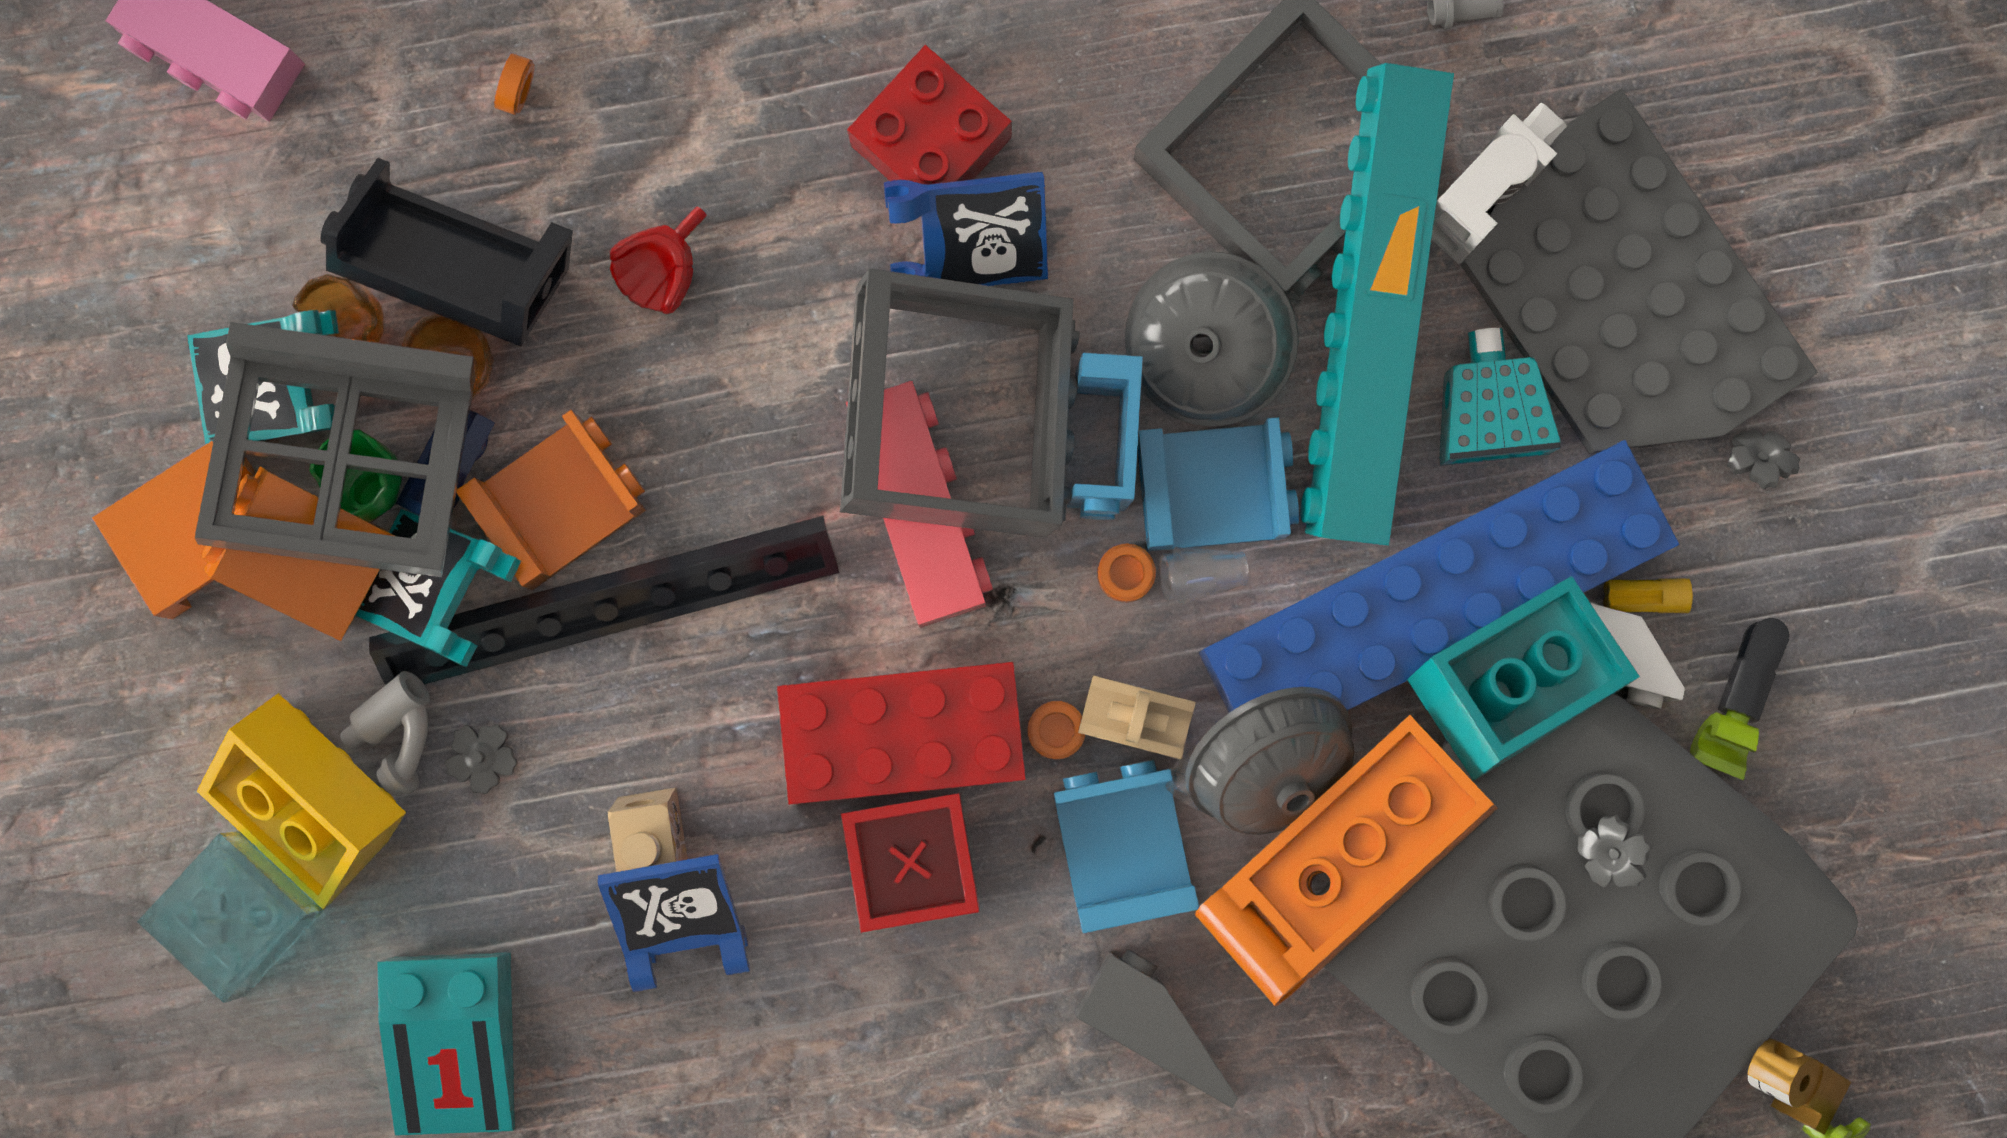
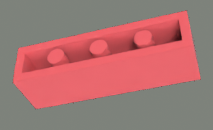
M913 381L884 389L878 490L951 499L946 483L957 480L946 447L937 450L934 448L928 428L939 425L929 393L917 395ZM883 518L920 628L986 607L982 593L993 590L983 557L971 560L964 539L975 535L973 529Z

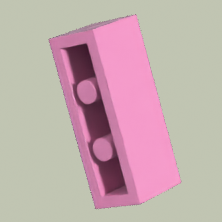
M118 0L105 20L122 35L118 42L121 47L148 63L153 55L170 63L171 65L167 73L195 91L199 90L202 83L220 93L215 100L217 103L245 120L253 112L270 122L305 66V63L290 48L208 0Z

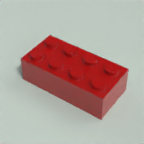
M1013 662L777 686L788 805L1026 780Z

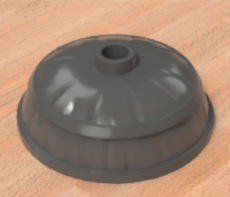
M1224 252L1194 253L1176 259L1160 268L1145 282L1136 295L1128 314L1125 330L1126 355L1143 357L1141 390L1157 407L1172 417L1202 426H1222L1240 422L1268 406L1279 395L1289 380L1295 366L1299 345V332L1295 312L1280 284L1266 270L1254 262L1241 256ZM1197 334H1206L1212 339L1213 350L1209 355H1200L1195 351L1193 340Z
M1286 688L1254 698L1219 720L1197 744L1186 769L1185 781L1187 791L1199 810L1216 818L1223 826L1233 831L1261 835L1285 830L1352 768L1354 745L1351 740V717L1343 703L1335 695L1318 688Z

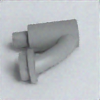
M407 671L401 672L350 714L351 725L340 733L342 742L349 749L357 750L366 742L373 745L380 743L403 724L404 735L400 753H391L382 760L381 767L377 770V778L381 786L389 794L397 797L403 793L410 794L419 787V777L416 770L428 735V714L425 706L430 702L429 692L417 676Z

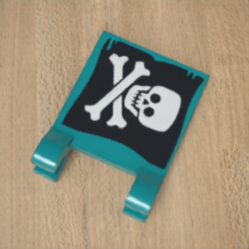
M309 310L282 318L249 324L325 336L339 334L336 310L323 312ZM229 328L187 335L205 445L210 441H214L230 362V355L226 346ZM260 382L249 440L264 441L331 430L335 405L324 404L314 406L310 388Z
M401 509L389 532L397 537L416 539L420 516ZM450 529L442 577L380 569L355 616L467 667L477 645L458 637L457 634L447 629L478 569L511 582L521 560L502 552L501 548L482 539L477 540Z

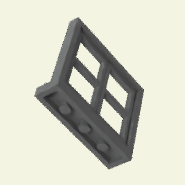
M230 322L226 341L230 362L195 532L197 544L442 577L475 383L473 357ZM260 382L338 392L327 451L249 440ZM366 396L438 407L429 465L350 454L360 397ZM245 455L324 465L314 525L234 514ZM347 469L426 479L416 539L337 528Z

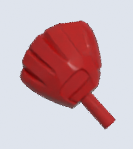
M696 206L675 229L667 225L651 227L622 239L611 248L609 254L612 278L615 280L621 293L627 296L631 302L641 308L662 312L666 315L673 313L681 305L693 276L692 252L685 239L707 216L700 207Z

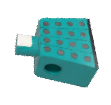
M1486 328L1469 332L1468 341L1471 363L1452 366L1444 375L1439 453L1440 466L1544 456L1560 449L1559 434L1535 358L1506 360L1502 328Z

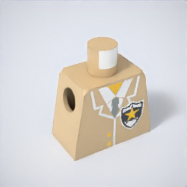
M677 788L622 796L616 799L608 811L616 872L688 859Z

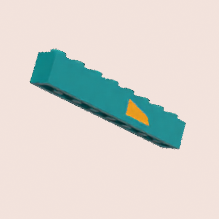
M1384 63L1368 68L1367 76L1361 78L1357 88L1356 109L1358 112H1362L1359 135L1353 137L1348 152V168L1350 171H1354L1351 195L1345 196L1340 211V227L1342 230H1346L1343 254L1337 255L1332 270V286L1334 289H1338L1335 313L1331 312L1329 314L1324 329V344L1327 348H1330L1327 371H1322L1316 388V402L1318 406H1322L1319 430L1315 429L1312 432L1308 447L1309 463L1314 465L1311 488L1305 489L1300 507L1301 520L1306 523V534L1321 538L1389 546L1454 73Z

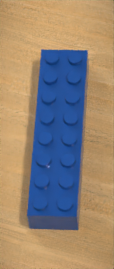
M1623 440L1202 649L1198 653L1228 713L1261 695L1293 687H1312L1328 691L1335 695L1345 708L1349 710L1406 682L1432 656L1570 576L1574 578L1584 593L1680 544L1626 440Z

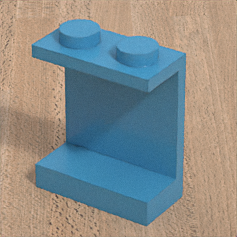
M1082 353L1076 368V394L1120 396L1115 486L1075 484L1071 490L1072 500L1067 503V508H1080V518L1114 520L1115 514H1119V511H1125L1134 500L1143 358L1141 356Z
M1279 417L1267 418L1263 425L1168 434H1163L1162 428L1138 431L1137 454L1147 552L1285 539L1291 534V524L1299 523L1297 493L1295 489L1286 490L1284 467L1293 466L1292 440L1290 432L1280 431Z
M1155 760L1121 766L1122 778L1099 783L1097 772L1063 778L1065 790L1053 792L1082 933L1199 909L1195 886L1191 884L1171 790L1170 781H1173L1170 769L1157 771Z

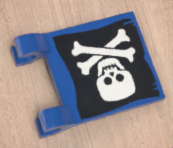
M1043 172L930 185L909 180L884 182L885 205L888 208L890 223H907L916 220L920 216L922 223L924 265L911 261L896 262L890 264L891 272L986 286L1048 279L1045 182Z
M719 854L598 875V887L622 948L633 992L657 988V980L652 963H656L655 955L719 945L726 975L750 971V964L745 949L748 946L747 934L744 925H740Z

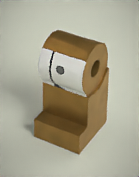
M1771 1038L1766 1040L1757 1049L1748 1070V1082L1750 1085L1774 1097L1771 1107L1824 1135L1851 1084V1081L1825 1064Z

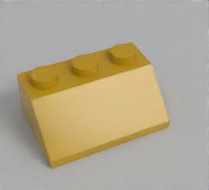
M279 693L228 730L197 789V792L322 909L331 904L385 846L406 814L391 794L374 783L353 763L351 757L344 750L336 747L311 724L304 712L294 708Z

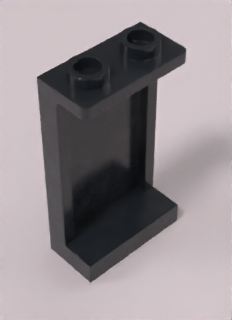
M377 158L366 175L358 174L350 187L347 201L339 212L332 211L328 215L322 227L320 241L326 245V271L521 347L569 270L573 230L551 222L540 241H535L394 186L390 182V162Z

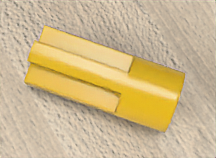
M1689 578L1608 580L1604 582L1605 597L1603 605L1607 608L1622 612L1690 613L1692 608L1693 592Z

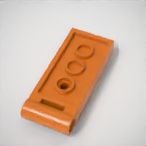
M1409 715L1222 888L1211 895L1199 907L1195 916L1273 1005L1278 1006L1295 993L1309 977L1312 978L1498 808L1415 719ZM1326 873L1330 878V888L1325 894L1316 895L1312 890V881L1318 874Z

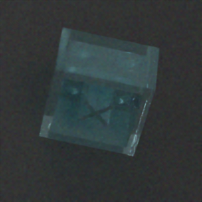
M240 831L219 833L137 922L223 1003L245 997L323 913L324 909L319 907Z

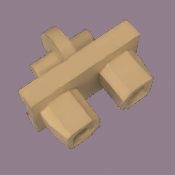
M1092 676L1078 733L1182 759L1196 702Z

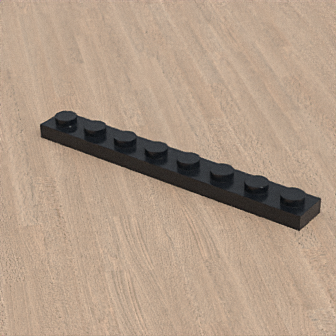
M819 516L454 614L447 629L457 634L458 637L477 645L467 667L392 632L369 637V653L385 685L403 671L414 674L425 685L840 572L824 516Z

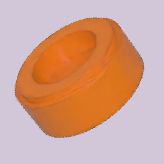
M513 53L510 54L498 82L494 101L496 109L513 115L521 112L527 100L534 76L535 65L531 59Z
M1129 543L1119 544L1110 548L1101 558L1097 569V578L1102 591L1111 599L1124 603L1134 602L1144 597L1152 588L1156 577L1155 564L1150 554L1142 547Z
M1051 701L1038 707L1030 717L1027 728L1028 738L1032 747L1040 755L1049 759H1064L1076 753L1085 739L1084 734L1078 733L1082 719L1081 713L1074 706L1063 701Z

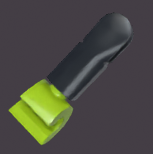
M1767 618L1747 627L1738 651L1737 662L1733 665L1717 709L1726 715L1718 712L1711 714L1699 728L1690 748V754L1702 764L1741 780L1745 778L1748 752H1756L1759 739V729L1748 725V722L1754 723L1760 720L1776 675L1775 670L1778 668L1789 642L1788 628L1779 619Z

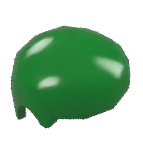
M360 429L354 430L350 454L399 461L394 452L386 445ZM329 439L322 443L319 450L327 451ZM310 464V474L315 478L320 488L324 465ZM347 469L340 508L367 522L375 521L396 503L402 476Z

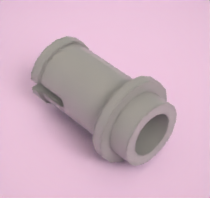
M1427 0V13L1431 25H1441L1444 30L1451 29L1455 22L1489 17L1500 18L1504 8L1503 0Z

